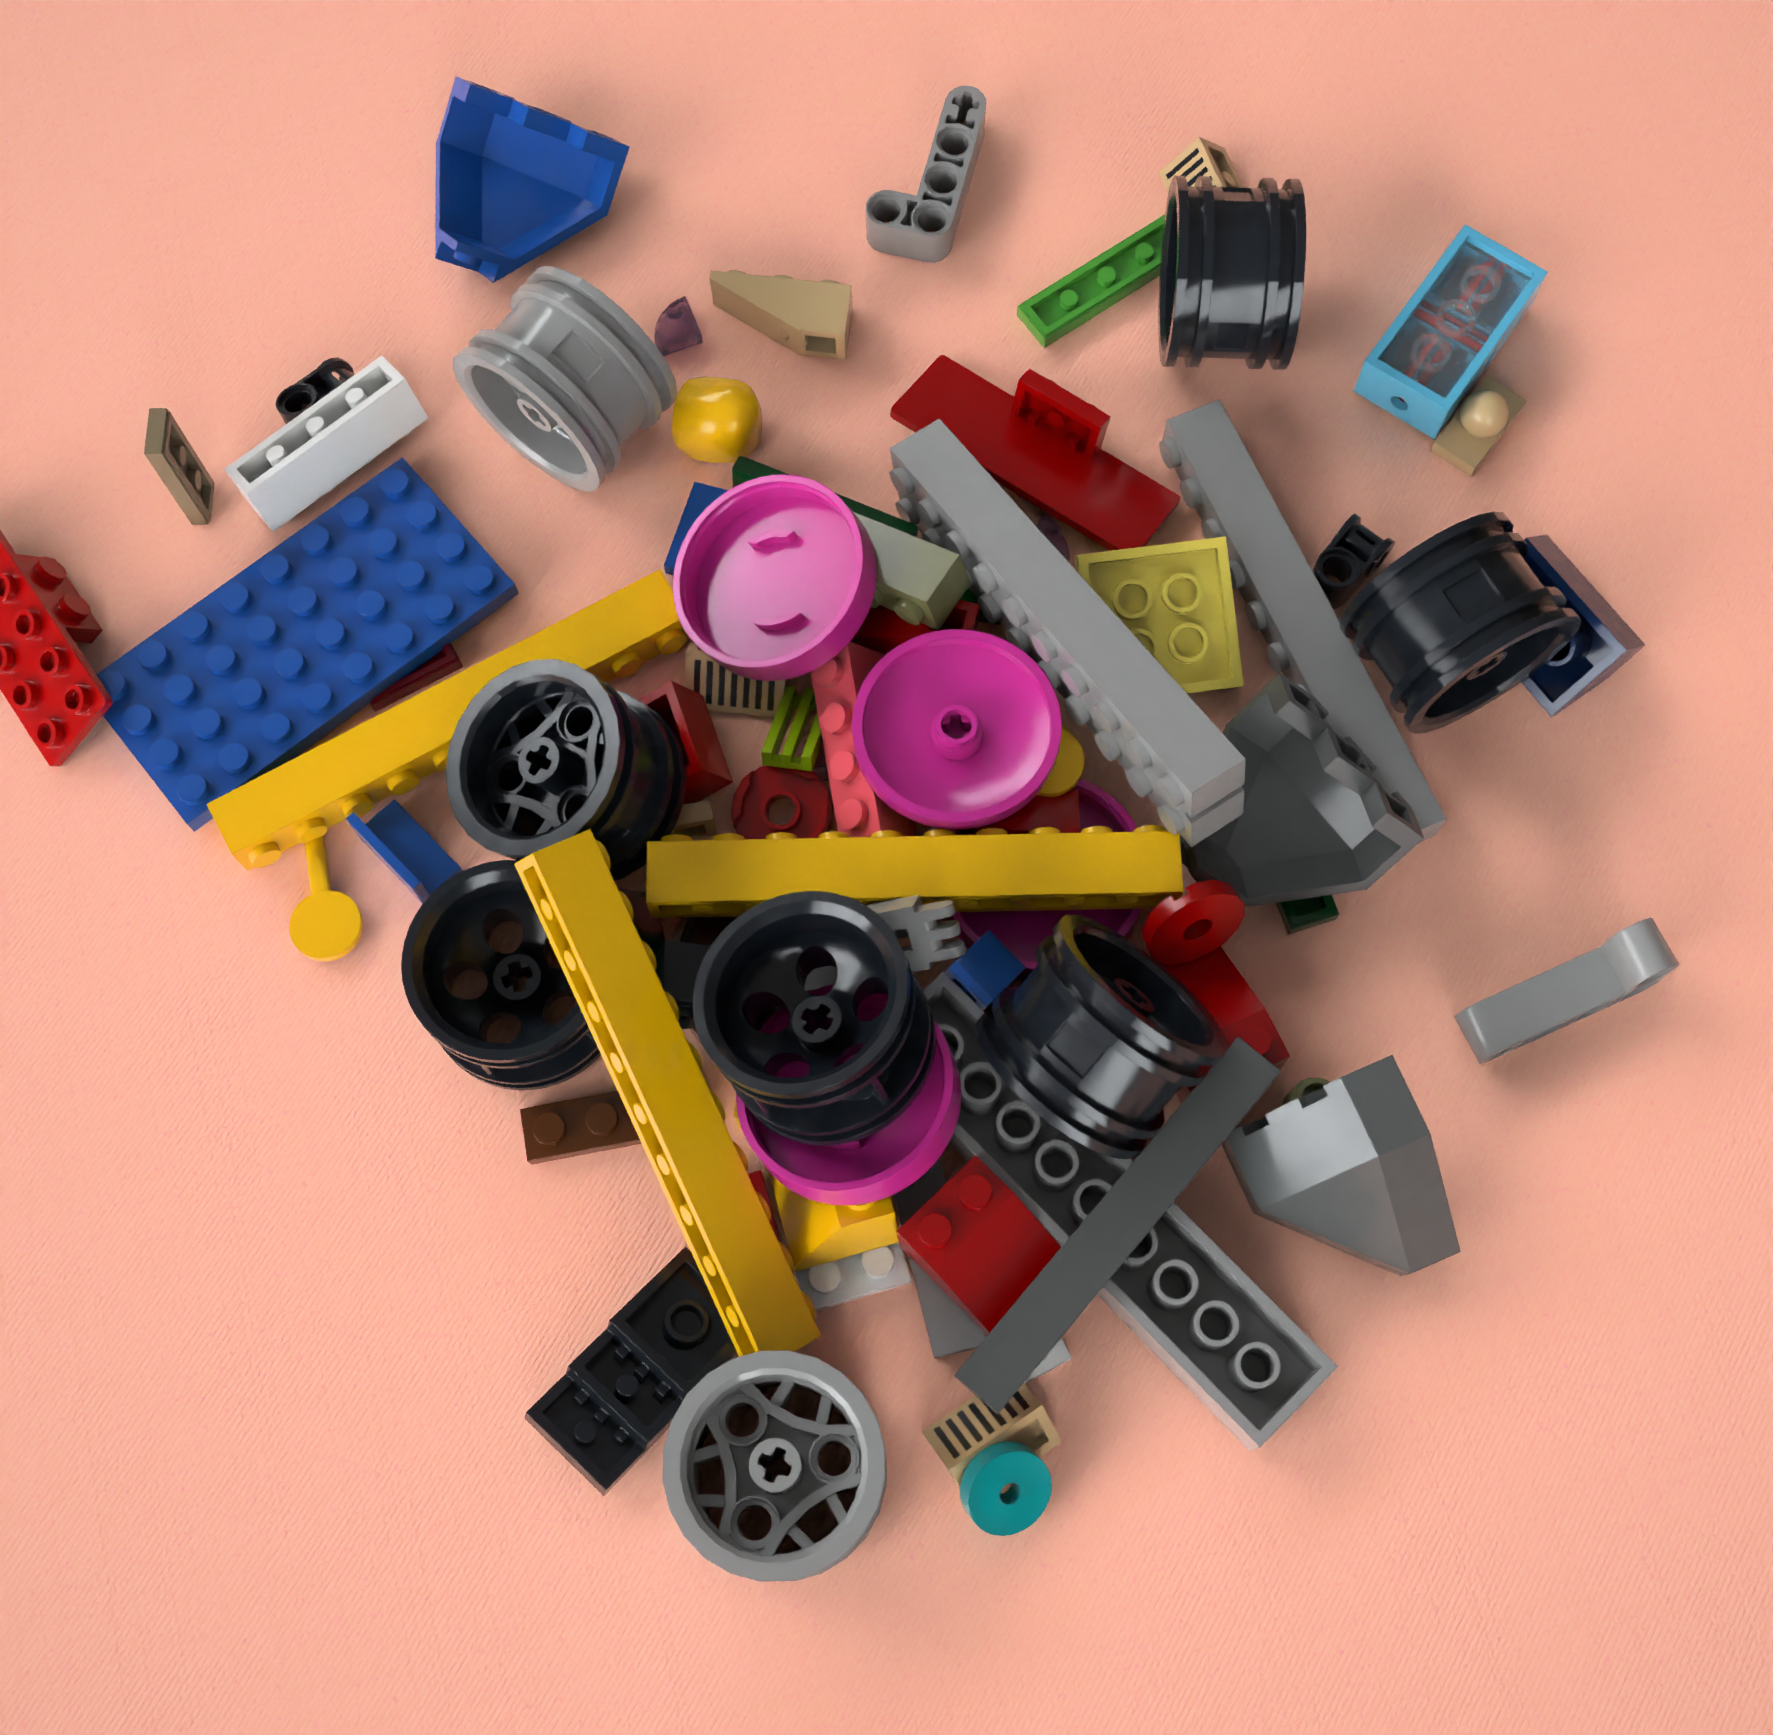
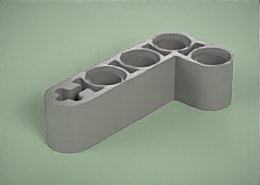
M959 86L948 93L917 196L893 190H882L875 192L869 197L865 210L866 238L874 250L928 263L942 261L949 255L985 135L986 98L978 88Z
M1650 917L1619 931L1600 947L1465 1008L1456 1014L1454 1018L1479 1064H1483L1650 988L1665 978L1680 964L1653 918Z

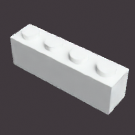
M381 355L224 470L254 511L274 532L320 497L333 490L361 467L370 463L376 456L402 437L408 435L413 429L426 421L428 416L406 379Z

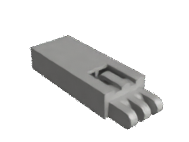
M920 895L866 904L867 907L876 912L890 926L897 939L909 937L911 945L902 947L908 959L912 972L928 970L933 962L958 958L966 954L965 944L962 940L942 943V939L952 938L961 933L959 922L951 920L937 923L936 919L946 918L956 913L953 901L946 900L922 905ZM825 966L811 971L805 981V990H814L835 984L837 968Z

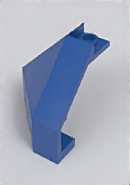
M456 76L436 141L435 259L479 272L492 283L498 281L608 215L629 146L597 131H591L571 123L572 121L548 111L517 101L513 97Z

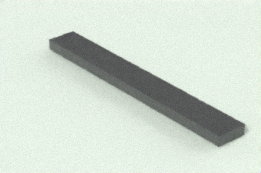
M1237 1037L1227 1049L1222 1059L1209 1070L1207 1076L1183 1101L956 1372L954 1377L998 1415L1274 1082L1281 1071L1240 1037Z

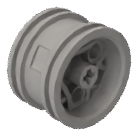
M541 266L529 276L527 283L522 284L511 296V312L494 330L481 329L469 341V347H464L453 358V371L457 382L472 405L511 447L552 478L577 490L592 492L602 485L606 474L614 471L620 464L622 457L620 448L637 429L647 430L654 426L660 419L661 413L673 405L678 394L676 380L657 346L619 305L584 279L564 269L553 266Z
M789 1350L758 1351L733 1358L709 1372L685 1396L671 1421L663 1449V1485L669 1510L683 1536L706 1560L730 1574L756 1581H798L822 1574L842 1562L867 1537L880 1513L887 1485L886 1451L877 1417L863 1393L841 1371L816 1357ZM779 1386L770 1401L759 1391L764 1388ZM796 1388L812 1391L821 1397L816 1422L796 1417L784 1410ZM741 1406L752 1407L759 1414L757 1429L747 1437L734 1436L729 1429L731 1414ZM833 1406L845 1417L848 1424L829 1425ZM711 1431L717 1443L703 1448L705 1439ZM833 1443L846 1446L851 1453L849 1468L838 1476H830L824 1473L819 1465L821 1451L827 1445ZM785 1454L784 1461L792 1468L791 1473L788 1477L778 1475L775 1482L772 1483V1474L765 1469L766 1463L769 1459L778 1461L781 1455ZM721 1459L725 1473V1495L701 1494L699 1465ZM857 1489L855 1499L848 1512H846L838 1494ZM827 1501L838 1525L828 1536L815 1543L797 1525L811 1510ZM751 1507H764L771 1515V1529L767 1536L761 1540H749L741 1531V1518L745 1511ZM707 1508H724L719 1527L714 1523ZM788 1535L802 1548L788 1554H778Z

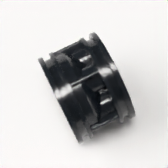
M520 860L493 861L471 867L451 877L440 885L421 905L409 926L403 945L401 961L402 982L409 1005L417 1019L461 1069L484 1083L503 1089H543L565 1082L580 1074L601 1056V1053L578 1003L558 1024L552 1025L547 1023L546 1011L555 999L563 996L575 998L562 968H554L547 962V952L551 944L514 865ZM514 921L523 927V939L520 946L512 953L505 954L495 951L489 945L491 931L502 922ZM466 970H478L487 977L488 985L486 991L475 999H460L452 995L451 989L454 979ZM521 976H526L528 978L525 981L526 989L517 992V979ZM502 1017H513L521 1022V1031L513 1041L509 1043L487 1042V1030L495 1020Z
M823 891L793 892L766 900L741 914L720 933L709 948L699 968L693 992V1016L701 1044L720 1072L732 1084L736 1093L750 1112L774 1133L786 1139L809 1145L828 1146L854 1142L880 1131L901 1116L913 1103L926 1083L932 1068L936 1049V1028L931 1007L918 980L912 973L908 959L896 935L876 912L861 902L847 896ZM825 966L836 967L837 979L829 993L823 996H815L805 990V981L811 971ZM875 993L888 995L885 1008L876 1018L870 1021H861L857 1018L858 1007L866 997ZM771 1007H782L789 1011L790 1022L784 1030L778 1033H763L755 1030L757 1017L764 1010ZM854 1055L852 1058L844 1062L847 1058ZM802 1061L810 1065V1070L805 1077L785 1078L777 1076L780 1069L790 1062Z

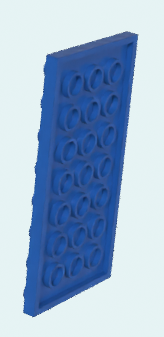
M402 457L96 674L113 700V704L103 717L182 819L195 832L213 819L206 805L207 803L299 756L367 706L382 691L412 673L443 650L442 647L454 642L518 595L519 592L515 583Z

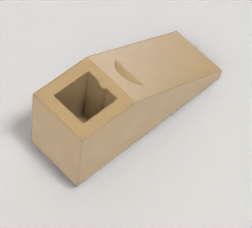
M711 270L709 279L713 305L798 355L846 360L853 314L852 285L841 284L834 280L810 281L794 279L787 275L771 277L747 274L739 270H729L727 272Z

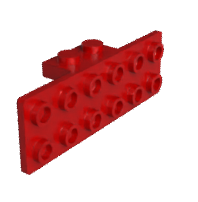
M940 355L891 407L890 417L915 433L940 419L996 482L1110 551L1146 546L1177 508L1181 499L1175 492L1101 449L1111 416L1030 368L1019 379L1015 396H1012L947 356Z
M0 530V690L48 765L60 767L113 704L111 696L75 643L92 644L103 630L92 615L89 604L80 597L68 579L65 568L55 558L16 554Z

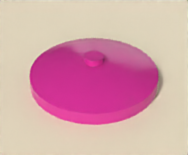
M948 629L922 634L907 640L888 652L876 663L863 681L857 694L852 716V737L855 756L859 768L871 789L884 803L899 814L923 825L942 829H971L990 825L1013 815L1026 806L1044 787L1053 771L1059 753L1062 731L1061 712L1056 693L1038 664L1024 651L1002 638L988 633L964 629Z

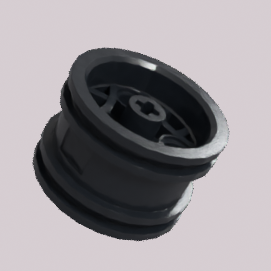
M1174 176L1172 178L1164 218L1159 278L1158 338L1162 367H1173L1177 357H1184L1186 367H1199L1202 358L1245 359L1248 369H1262L1266 360H1269L1273 370L1287 369L1292 358L1298 333L1306 261V207L1304 191L1299 179H1287L1284 181L1282 188L1278 189L1274 178L1261 179L1257 188L1213 187L1209 176H1199L1194 186L1187 185L1185 176Z
M1493 511L1476 515L1435 534L1417 545L1372 579L1353 598L1340 618V629L1345 637L1354 640L1353 646L1358 656L1364 660H1374L1392 686L1390 703L1395 711L1406 713L1404 715V724L1414 734L1426 733L1442 728L1500 697L1547 663L1573 638L1580 627L1581 619L1572 608H1565L1567 599L1557 587H1544L1524 558L1527 555L1528 545L1519 533H1513L1514 525L1504 512Z
M558 659L531 660L513 666L490 680L471 700L460 717L449 745L446 764L447 794L455 818L467 835L485 849L514 860H522L538 850L591 829L595 840L600 841L608 852L611 862L609 871L614 881L625 878L647 863V841H661L663 836L672 833L684 804L687 781L684 752L676 732L661 714L627 693L616 691L615 688L580 666Z
M1064 915L1054 926L1053 935H1048L1036 948L1038 965L1020 987L1005 988L993 1001V1007L989 1008L976 1022V1036L988 1061L1004 1082L1049 1124L1093 1151L1111 1158L1127 1160L1136 1157L1143 1150L1148 1138L1154 1137L1165 1122L1163 1108L1181 1087L1199 1085L1207 1076L1210 1070L1209 1066L1217 1064L1227 1051L1226 1040L1217 1022L1205 1006L1179 979L1150 954L1129 939L1092 919L1079 915Z

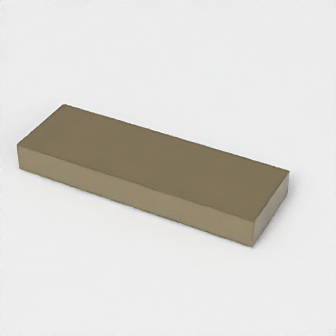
M149 408L144 455L192 525H208L211 520L215 482L171 412L167 408Z

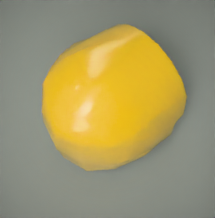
M703 376L688 379L677 394L673 408L672 436L674 443L678 449L694 460L711 463H735L739 455L746 457L752 454L760 444L762 436V410L752 387L741 380Z

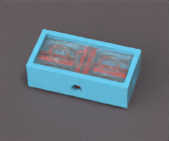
M1465 224L1365 359L1353 391L1435 440L1533 304L1548 271Z

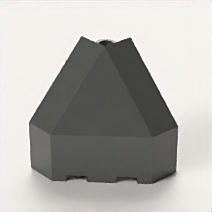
M1279 672L1225 725L1222 732L1246 759L1245 784L1242 785L1244 789L1243 814L1193 847L1180 834L1181 862L1188 867L1190 875L1196 882L1207 880L1228 882L1241 897L1245 907L1367 890L1424 839L1412 807L1398 791L1393 792L1391 795L1384 791L1380 782L1372 775V772L1377 767L1350 737L1342 738L1323 720L1329 713L1321 703Z
M1393 1055L1323 1085L1324 1088L1299 1097L1266 1113L1265 1117L1234 1129L1222 1143V1147L1253 1214L1399 1276L1412 1274L1461 1252L1431 1133Z

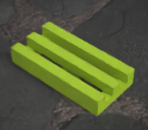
M786 686L784 696L781 698L761 751L762 765L805 771L813 770L822 745L818 713L814 719L801 757L795 756L811 710L817 711L813 689L805 688L804 694L798 695L796 687ZM796 708L798 709L797 713L795 715L781 755H779L778 753L780 747L782 745L793 712Z

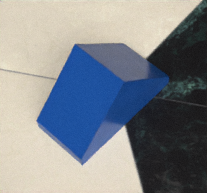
M988 930L966 951V954L959 957L945 971V974L983 1011L1026 967Z

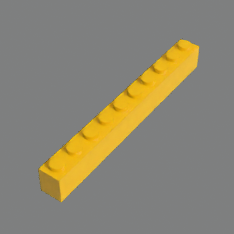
M659 569L207 803L206 805L231 854L247 871L253 867L261 868L277 861L281 857L282 852L299 843L305 844L312 839L323 837L327 833L328 828L345 820L353 812L358 817H362L372 810L375 803L392 794H405L414 789L419 784V780L436 771H446L449 745L457 723L467 706L490 680L513 666L531 660L558 659L576 664L604 682H608L615 677L624 678L634 674L641 668L644 662L659 654L668 655L676 652L684 646L690 637L685 632L678 618L674 604L673 589Z
M1145 825L1134 829V832H1113L1109 827L1092 826L1083 829L1081 833H1060V830L1056 828L1040 827L1030 830L1029 834H1008L1004 829L987 828L979 830L976 835H955L951 830L935 829L925 832L923 836H902V833L898 831L882 830L872 833L871 837H850L845 832L830 831L821 833L818 838H797L792 833L777 832L767 835L766 839H745L739 834L725 833L714 836L713 840L694 841L689 836L673 834L663 836L661 841H647L646 904L652 918L737 917L752 907L780 895L803 891H823L847 896L864 905L920 895L922 905L951 900L956 912L1155 908L1162 900L1173 895L1175 900L1182 897L1183 877L1180 833L1173 835L1169 831H1165V828L1162 826Z
M588 829L538 850L518 861L514 865L738 1356L758 1351L789 1350L795 1352L819 1338L821 1334L815 1323L817 1317L815 1307L810 1298L800 1290L792 1273L794 1263L791 1254L784 1244L777 1240L769 1222L771 1219L769 1206L763 1196L755 1191L746 1172L748 1170V1161L745 1153L736 1142L732 1141L724 1123V1107L720 1099L709 1090L701 1073L702 1060L695 1046L685 1038L678 1022L680 1016L678 1006L674 998L664 991L655 972L657 964L654 953L646 942L641 941L632 921L634 917L632 905L628 897L618 890L609 871L611 862L606 848L600 841L595 840L591 829Z

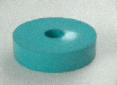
M1013 1441L995 1443L979 1452L966 1467L960 1483L962 1506L974 1523L986 1533L996 1536H1008L1019 1533L1031 1526L1047 1507L1052 1490L1050 1472L1045 1463L1028 1446ZM1011 1483L1010 1488L1006 1492L1000 1494L1002 1488L1005 1485Z

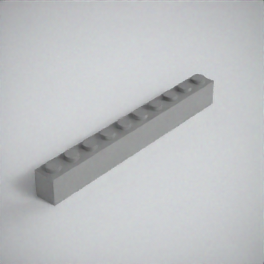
M1220 399L1167 419L1163 439L1159 443L1162 459L1169 469L1174 468L1181 480L1180 489L1185 503L1191 509L1195 507L1202 520L1201 528L1204 538L1226 536L1232 589H1238L1246 603L1244 606L1245 614L1252 629L1255 631L1260 630L1267 643L1266 651L1272 668L1277 673L1282 672L1285 677L1315 697L1329 713L1323 720L1342 738L1350 737L1377 767L1372 772V775L1380 782L1384 791L1390 795L1398 791L1412 807L1424 836L1422 841L1434 837L1447 818L1362 661L1354 650L1350 639L1345 637L1341 631L1336 613Z

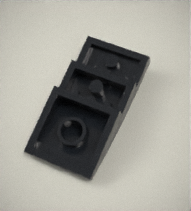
M684 1247L609 1320L607 1329L568 1365L566 1374L526 1412L525 1420L603 1496L614 1487L669 1429L671 1421L685 1396L706 1374L728 1362L737 1354L696 1261L687 1247Z

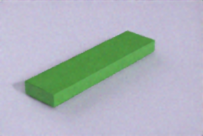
M1165 214L1017 306V316L1044 348L1160 276Z

